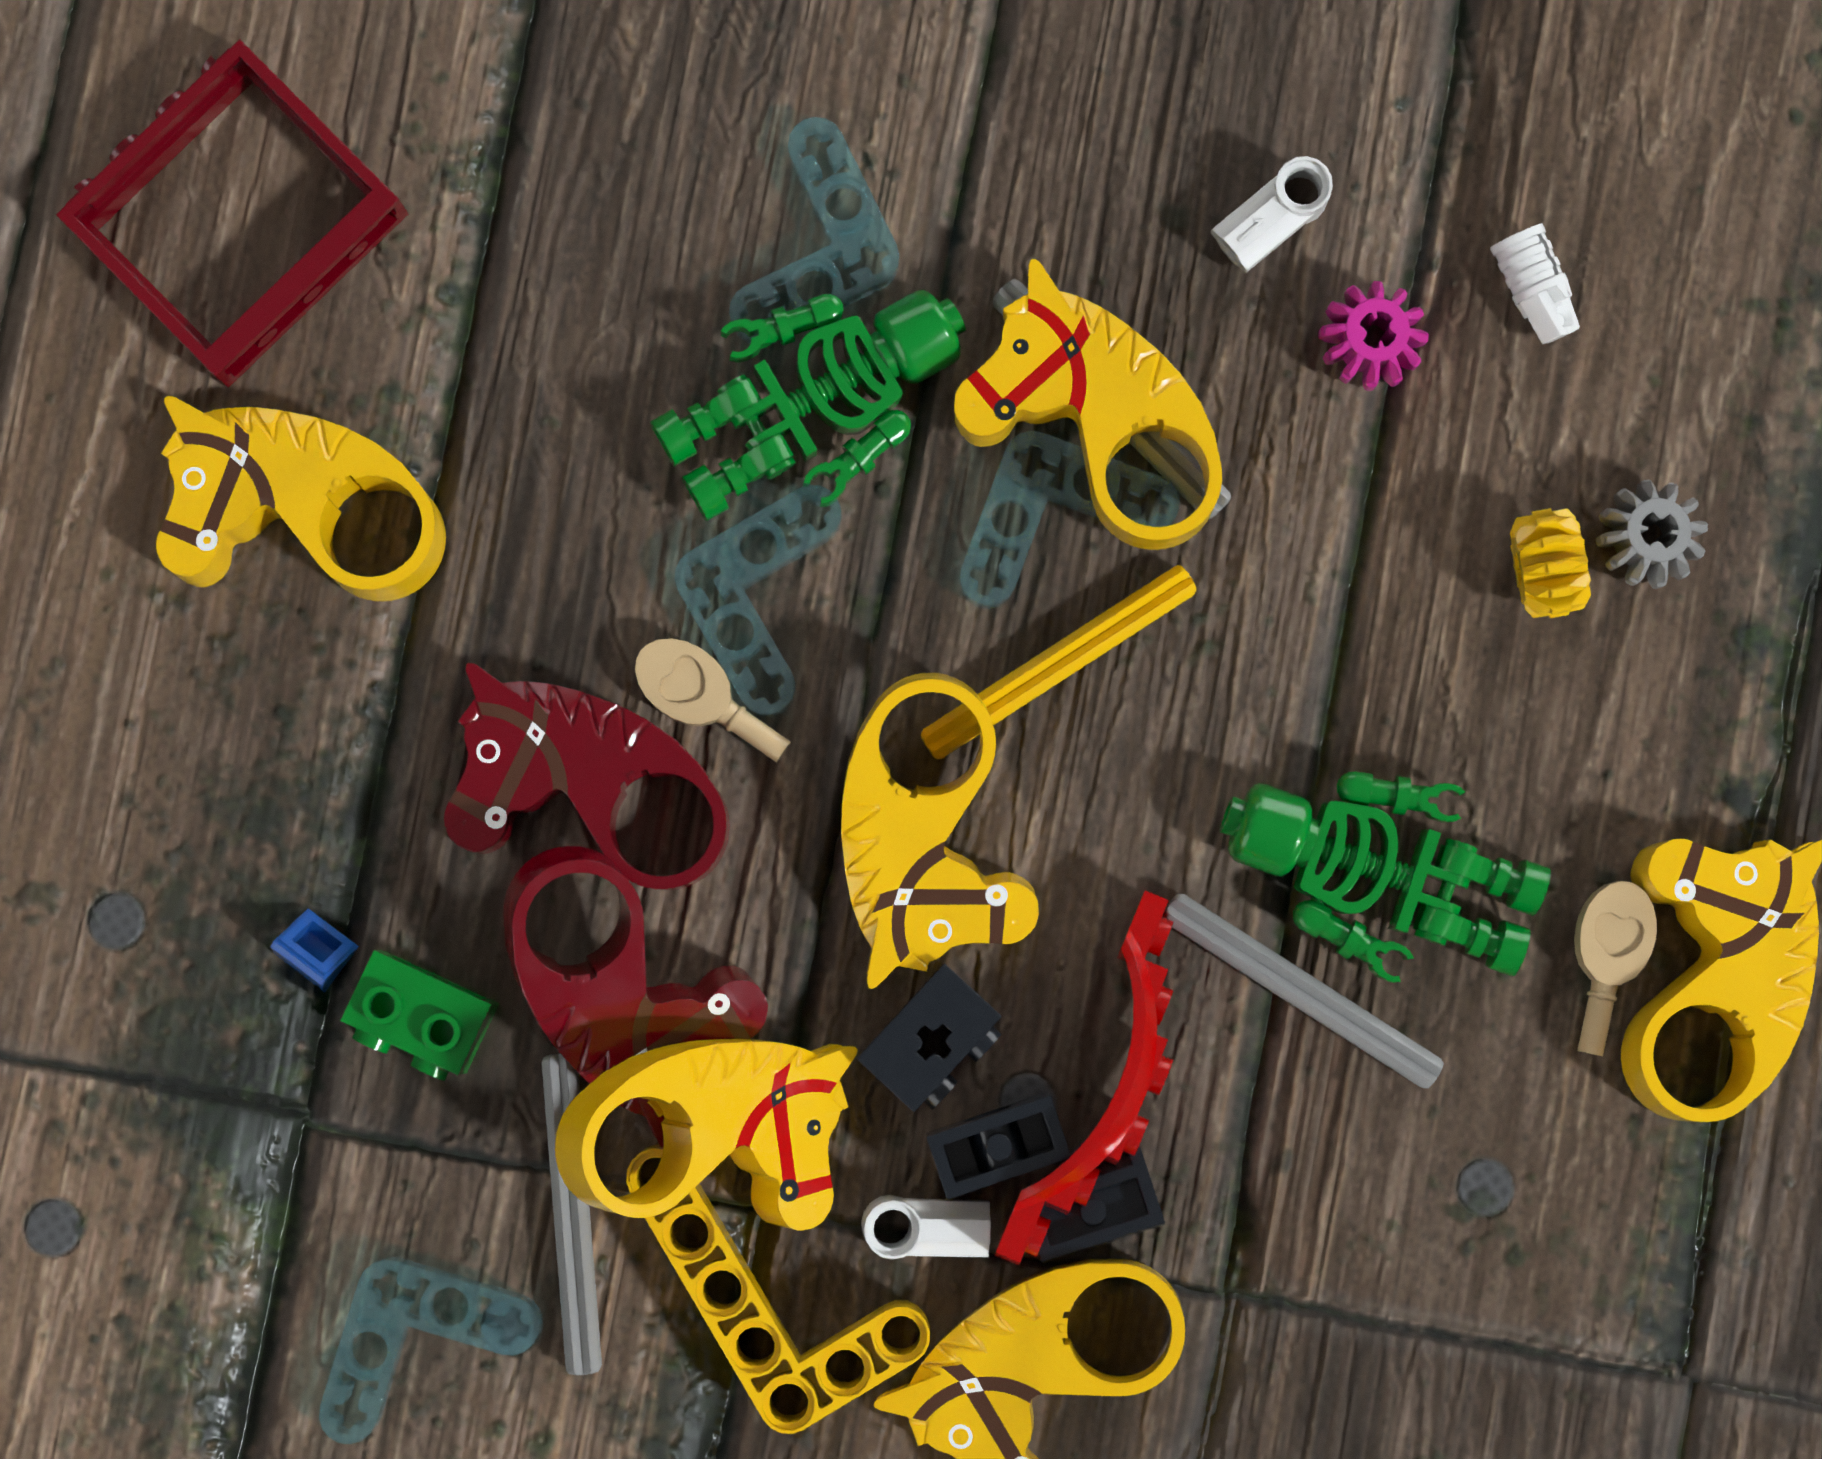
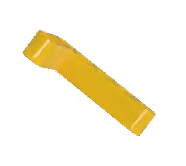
M653 1145L645 1148L632 1159L626 1176V1183L630 1193L635 1192L644 1185L641 1179V1168L646 1160L661 1158L663 1147ZM700 1183L670 1210L645 1218L762 1419L771 1429L779 1433L794 1434L808 1428L918 1361L925 1354L929 1346L930 1326L925 1312L917 1304L908 1300H894L884 1304L800 1355ZM694 1214L706 1223L708 1239L702 1246L687 1248L675 1239L673 1226L679 1216ZM716 1271H728L734 1274L741 1285V1296L728 1304L714 1301L708 1295L706 1289V1279L710 1274ZM897 1316H906L912 1319L920 1330L916 1342L904 1349L890 1346L884 1340L882 1334L885 1323ZM751 1327H760L768 1331L775 1343L774 1351L766 1358L760 1360L751 1359L741 1351L739 1335ZM850 1350L862 1359L864 1369L857 1379L850 1382H841L834 1379L828 1371L827 1361L829 1357L837 1351ZM794 1384L806 1393L808 1404L801 1413L784 1415L774 1407L771 1400L772 1392L778 1386Z

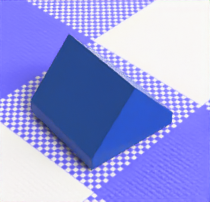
M307 909L272 942L270 947L276 956L325 992L359 946L310 909Z

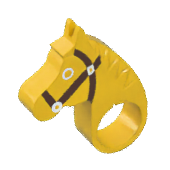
M166 396L164 398L165 406L177 428L161 452L169 460V470L174 481V494L166 518L157 535L156 550L163 566L187 584L203 588L217 583L229 570L234 546L252 540L272 521L280 518L285 521L318 565L344 590L359 598L371 601H392L406 597L423 587L437 571L442 561L446 544V531L442 515L434 501L406 467L377 443L344 426L313 416L259 407L222 408L203 413L176 397ZM360 490H364L366 493L380 490L403 493L416 501L421 513L422 531L414 553L402 566L384 575L363 577L351 574L340 567L334 553L333 534L336 523L342 513L339 507L345 500Z
M914 674L895 682L887 688L877 699L861 725L847 763L842 795L841 838L851 904L860 929L871 946L867 968V984L870 989L877 987L897 966L927 972L929 962L940 958L950 948L958 945L971 943L1012 944L1021 941L1035 928L1038 920V900L1032 885L1026 879L1010 872L996 873L988 876L983 875L971 860L944 846L947 838L989 774L996 751L995 730L984 702L967 684L945 674ZM925 692L947 694L964 703L972 711L979 723L980 746L976 758L963 775L950 783L935 787L917 785L914 790L906 788L891 778L890 768L881 754L879 735L883 722L898 703L912 695Z
M1673 839L1652 844L1642 849L1636 856L1630 874L1632 883L1643 889L1652 903L1673 906L1680 925L1701 947V955L1698 960L1635 1014L1627 1026L1622 1040L1621 1065L1625 1080L1634 1096L1655 1114L1672 1120L1692 1122H1716L1732 1117L1746 1108L1770 1086L1789 1059L1803 1028L1814 984L1818 956L1819 920L1812 880L1822 862V840L1804 843L1790 851L1773 840L1768 839L1754 842L1751 849L1729 854L1705 847L1688 839ZM1689 1006L1701 1009L1708 1014H1719L1733 1033V1036L1729 1038L1733 1053V1064L1729 1079L1716 1097L1696 1107L1682 1104L1665 1090L1658 1079L1653 1060L1654 1044L1661 1027L1673 1014Z
M1085 1259L1056 1265L1026 1277L1002 1290L965 1317L936 1344L923 1360L910 1383L882 1393L874 1402V1407L880 1411L908 1417L918 1446L929 1444L934 1449L950 1454L956 1459H1038L1028 1448L1034 1426L1032 1398L1041 1394L1131 1396L1155 1387L1171 1373L1183 1350L1185 1322L1180 1300L1173 1287L1160 1273L1137 1261L1127 1259ZM1127 1277L1148 1285L1161 1297L1169 1311L1171 1333L1164 1352L1154 1364L1136 1374L1115 1376L1092 1368L1080 1357L1067 1335L1068 1318H1063L1064 1312L1071 1311L1074 1302L1086 1288L1106 1278Z

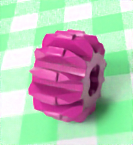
M1373 281L1369 287L1367 298L1358 287L1352 285L1344 292L1346 305L1332 301L1325 311L1329 319L1335 324L1323 325L1318 332V338L1324 342L1337 345L1330 348L1324 354L1323 360L1326 365L1344 360L1347 366L1341 372L1339 379L1345 384L1359 371L1363 372L1362 384L1366 391H1373L1375 389L1380 374L1385 382L1394 387L1403 379L1401 367L1413 371L1421 363V358L1412 348L1424 346L1428 342L1429 335L1423 330L1410 328V326L1415 325L1424 316L1423 309L1421 307H1413L1404 312L1400 308L1407 297L1405 289L1399 288L1390 300L1384 299V286L1381 281ZM1372 324L1378 326L1383 331L1380 335V341L1374 348L1368 346L1363 341L1367 330Z

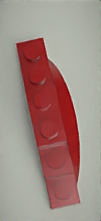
M1146 890L1144 891L1117 957L1127 963L1131 979L1133 1028L1126 1065L1115 1094L1097 1126L1071 1157L1037 1183L1021 1190L995 1253L1000 1258L1019 1265L1024 1252L1037 1257L1051 1223V1220L1040 1216L1043 1206L1045 1205L1066 1215L1070 1212L1074 1202L1086 1206L1100 1173V1170L1096 1167L1103 1160L1116 1165L1123 1151L1133 1156L1137 1152L1149 1119L1138 1115L1147 1091L1158 1096L1160 1095L1173 1063V1059L1162 1055L1168 1039L1157 1035V1025H1160L1174 991L1162 986L1169 969L1145 960L1147 952L1160 957L1174 921L1162 917L1169 901Z

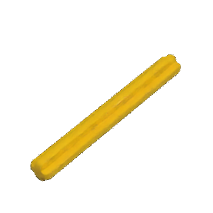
M1181 565L1174 566L978 693L990 714L993 725L1191 598L1197 588L1189 573ZM963 703L924 728L921 732V739L934 758L942 759L980 734V726L975 715Z

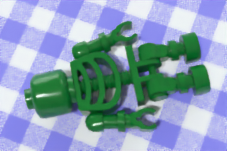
M926 290L914 291L875 314L873 319L874 332L872 334L868 333L860 317L851 316L842 319L843 303L837 296L829 293L807 299L806 305L789 311H785L783 306L770 310L771 317L766 319H756L753 321L750 319H738L726 324L720 334L723 338H727L733 332L738 331L746 333L748 337L758 335L751 338V344L747 349L739 352L732 351L730 361L735 363L752 359L758 355L761 349L768 347L774 342L780 341L782 346L795 342L794 335L816 329L807 333L799 344L796 364L798 381L801 387L800 389L796 388L795 393L789 392V396L784 393L766 360H763L754 365L753 373L767 397L761 399L750 378L747 379L746 375H741L721 386L717 390L718 396L708 401L705 406L701 407L697 402L686 408L687 416L679 419L675 411L671 409L650 421L651 428L673 467L695 456L697 450L692 441L700 437L704 441L716 436L714 430L716 428L732 423L735 429L747 425L754 437L745 444L748 452L739 457L735 462L729 457L718 463L720 470L713 474L703 464L682 476L683 484L705 522L729 509L725 499L726 495L733 492L736 496H739L748 491L746 484L764 476L770 480L786 472L796 464L792 457L794 454L784 436L790 435L805 462L816 457L818 450L800 420V416L805 417V413L810 414L811 409L815 411L825 424L845 435L860 434L873 426V429L858 441L850 438L842 445L844 452L839 457H836L829 463L824 462L815 466L805 476L803 487H809L811 481L817 476L823 475L830 478L836 473L839 474L834 479V492L827 497H821L820 507H828L835 503L843 494L846 484L859 472L867 475L876 467L873 461L889 447L891 449L897 447L907 438L911 430V420L908 415L900 410H892L898 405L903 394L895 378L899 376L910 384L920 383L954 364L960 358L961 346L958 336L966 332V327L953 302L949 298L938 302ZM839 339L842 340L843 351L846 357V364L841 363L840 367L836 362L833 351V343ZM856 343L859 345L863 354L858 352ZM820 346L822 348L821 356L825 373H823V377L818 376L816 380L811 377L808 368V357L815 348ZM874 374L877 376V378L879 379L880 382H878V381L874 378ZM857 384L860 385L876 402L870 403L852 388H856ZM834 397L840 398L852 412L859 416L847 417L836 412L828 405V400L833 401ZM775 409L781 422L766 430L760 417Z
M1348 772L1338 779L1336 785L1337 793L1344 802H1323L1317 819L1312 818V807L1308 800L1267 784L1258 783L1253 785L1247 791L1243 800L1234 796L1231 797L1223 815L1220 833L1230 836L1228 850L1232 859L1243 865L1280 877L1287 875L1294 866L1300 867L1294 888L1311 900H1304L1296 905L1293 911V921L1300 930L1312 937L1317 938L1320 936L1336 945L1337 954L1346 959L1354 955L1366 963L1369 970L1381 980L1392 983L1401 982L1399 976L1389 975L1385 972L1382 966L1383 960L1376 956V952L1387 954L1393 950L1398 952L1403 960H1409L1414 958L1410 950L1399 943L1381 941L1365 933L1366 925L1357 920H1353L1349 924L1331 914L1332 911L1340 914H1356L1365 911L1380 898L1388 885L1390 888L1395 886L1396 890L1401 889L1388 929L1399 933H1408L1417 904L1421 906L1413 926L1415 930L1414 936L1445 946L1447 941L1465 946V953L1477 958L1482 953L1488 954L1485 966L1511 977L1515 976L1519 971L1528 950L1531 936L1530 929L1507 920L1500 921L1497 930L1491 929L1492 923L1488 920L1478 917L1472 922L1460 917L1461 907L1451 903L1450 900L1455 887L1468 889L1469 883L1473 882L1486 886L1485 892L1493 896L1500 897L1503 892L1509 894L1505 906L1534 916L1539 911L1548 891L1551 869L1525 859L1519 862L1516 870L1512 868V862L1498 857L1493 862L1476 854L1478 848L1446 838L1444 845L1441 844L1433 866L1431 862L1441 833L1431 829L1421 830L1409 866L1407 863L1402 864L1400 860L1396 862L1398 836L1394 821L1383 810L1368 806L1369 803L1389 806L1390 813L1405 815L1407 810L1424 813L1427 818L1437 822H1455L1461 819L1458 813L1449 816L1439 811L1437 804L1430 803L1428 798H1438L1439 794L1443 791L1450 792L1454 796H1460L1465 793L1460 786L1449 783H1439L1431 786L1412 785L1411 778L1396 776L1394 781L1373 778V774ZM1347 817L1351 820L1353 826V844L1345 843ZM1369 822L1376 827L1380 836L1381 850L1378 856L1376 852L1371 853L1369 850L1371 841ZM1320 860V863H1321V864L1319 865L1318 869L1316 870L1318 861ZM1336 867L1340 870L1345 868L1340 879L1330 890L1327 891L1322 888L1330 879ZM1364 875L1365 879L1370 878L1371 883L1361 896L1351 902L1342 900V897L1354 887L1359 877ZM1426 877L1442 882L1437 897L1422 892Z

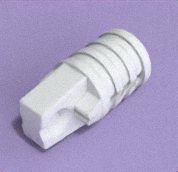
M1543 223L1527 228L1490 247L1493 256L1497 258V265L1506 278L1505 282L1508 289H1511L1515 305L1524 319L1528 318L1541 343L1546 344L1580 328L1570 300L1572 292L1567 276L1560 268L1561 264L1558 257L1554 255L1553 246L1545 235L1546 230Z

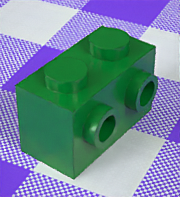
M374 950L340 1021L356 1028L352 1039L385 1054L388 1053L391 1045L414 1055L410 1066L429 1076L445 1081L449 1072L457 1076L468 1072L499 1003L390 952Z

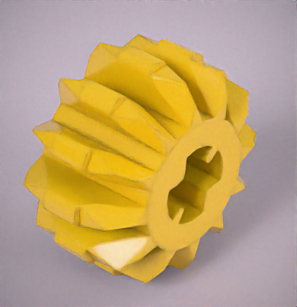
M1551 508L1531 511V515L1517 517L1510 531L1512 542L1510 547L1517 587L1519 588L1521 603L1524 605L1525 610L1532 618L1544 616L1555 618L1567 616L1569 612L1584 609L1591 596L1589 586L1591 579L1588 571V558L1585 552L1584 539L1581 536L1580 524L1568 508L1553 511Z

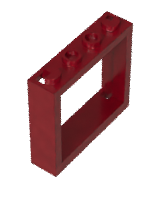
M241 39L230 49L228 48L217 60L210 56L202 66V75L185 92L179 90L168 96L156 110V119L139 136L132 134L123 139L112 151L109 158L111 162L94 179L86 178L76 184L74 188L78 192L56 214L183 345L228 388L409 215L399 198ZM253 83L365 197L211 344L99 229Z

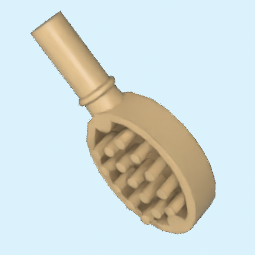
M672 638L655 640L640 650L635 665L638 685L645 697L660 712L675 721L690 726L701 727L717 722L726 727L727 732L732 731L776 763L781 759L790 746L791 741L746 711L745 706L741 707L732 700L731 683L725 671L706 651L687 641Z
M1612 882L1597 889L1584 903L1577 919L1574 936L1575 954L1579 966L1591 980V989L1587 992L1589 998L1577 1050L1579 1052L1603 1057L1614 1002L1617 1001L1616 992L1618 986L1638 976L1645 968L1654 948L1657 933V919L1654 906L1647 893L1632 882Z

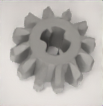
M1643 480L1637 484L1636 495L1623 488L1613 496L1618 509L1606 508L1599 515V520L1605 526L1614 530L1601 534L1596 538L1598 547L1607 548L1614 546L1617 553L1606 561V568L1612 571L1625 563L1629 565L1625 575V582L1631 586L1640 583L1645 574L1653 589L1665 586L1668 574L1677 580H1681L1690 574L1687 560H1698L1704 556L1705 549L1701 544L1692 540L1691 537L1707 532L1708 524L1700 520L1690 522L1687 514L1696 510L1699 505L1698 500L1695 498H1690L1680 505L1675 503L1678 496L1677 484L1668 483L1658 494L1651 480ZM1656 524L1660 528L1662 536L1656 538V542L1648 545L1644 542L1641 533L1648 530L1649 526Z

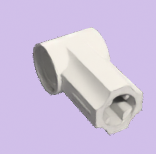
M1308 156L1295 157L1283 165L1277 176L1211 230V234L1218 242L1220 248L1234 265L1238 266L1246 274L1302 226L1316 220L1322 214L1333 188L1332 176L1328 168L1318 159ZM1302 177L1309 179L1315 184L1319 197L1310 204L1301 205L1294 203L1285 192V184L1294 178Z
M886 1195L870 1202L863 1212L861 1226L864 1238L871 1250L883 1258L893 1260L904 1258L905 1256H989L991 1230L989 1200L916 1199ZM898 1210L908 1216L909 1228L907 1234L896 1243L889 1244L880 1241L874 1235L876 1219L885 1211Z

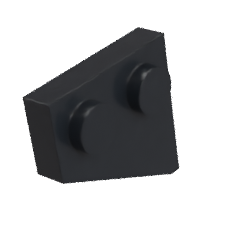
M1085 1140L1082 1143H1080L1074 1150H1072L1070 1154L1072 1155L1085 1142ZM1140 1145L1135 1156L1123 1151L1116 1165L1103 1160L1096 1167L1100 1170V1173L1086 1206L1074 1202L1068 1215L1045 1205L1043 1206L1040 1216L1051 1220V1223L1038 1252L1042 1264L1165 1225Z

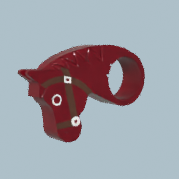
M473 663L466 664V673L475 699L458 722L465 728L464 739L468 751V760L463 776L444 813V824L448 836L456 845L478 854L492 853L501 848L510 838L517 815L534 812L556 795L566 793L603 854L618 866L629 881L637 885L655 890H678L699 882L718 865L729 840L730 821L724 799L705 769L677 740L647 719L601 698L548 683L528 681L502 683L478 665ZM648 774L654 778L676 777L694 784L705 795L712 810L713 834L706 852L692 867L675 875L653 876L638 870L626 859L618 844L616 820L620 806L628 795L625 789L634 781Z
M580 846L552 848L541 852L527 861L512 879L505 896L503 916L505 944L514 977L538 1024L551 1043L589 1083H592L603 1072L626 1059L662 1046L695 1040L750 1039L762 1029L768 1012L767 1000L757 984L740 967H717L708 972L694 987H688L681 983H667L646 987L644 916L641 901L634 887L618 866L605 855ZM571 873H590L603 877L615 885L620 903L619 918L612 935L599 949L586 956V962L574 965H558L554 958L543 955L528 943L526 936L528 909L534 897L545 885L558 877ZM637 1097L619 1105L633 1113L644 1116L659 1145L664 1147L661 1122L665 1118L663 1115L658 1117L654 1109L647 1103L648 1099Z

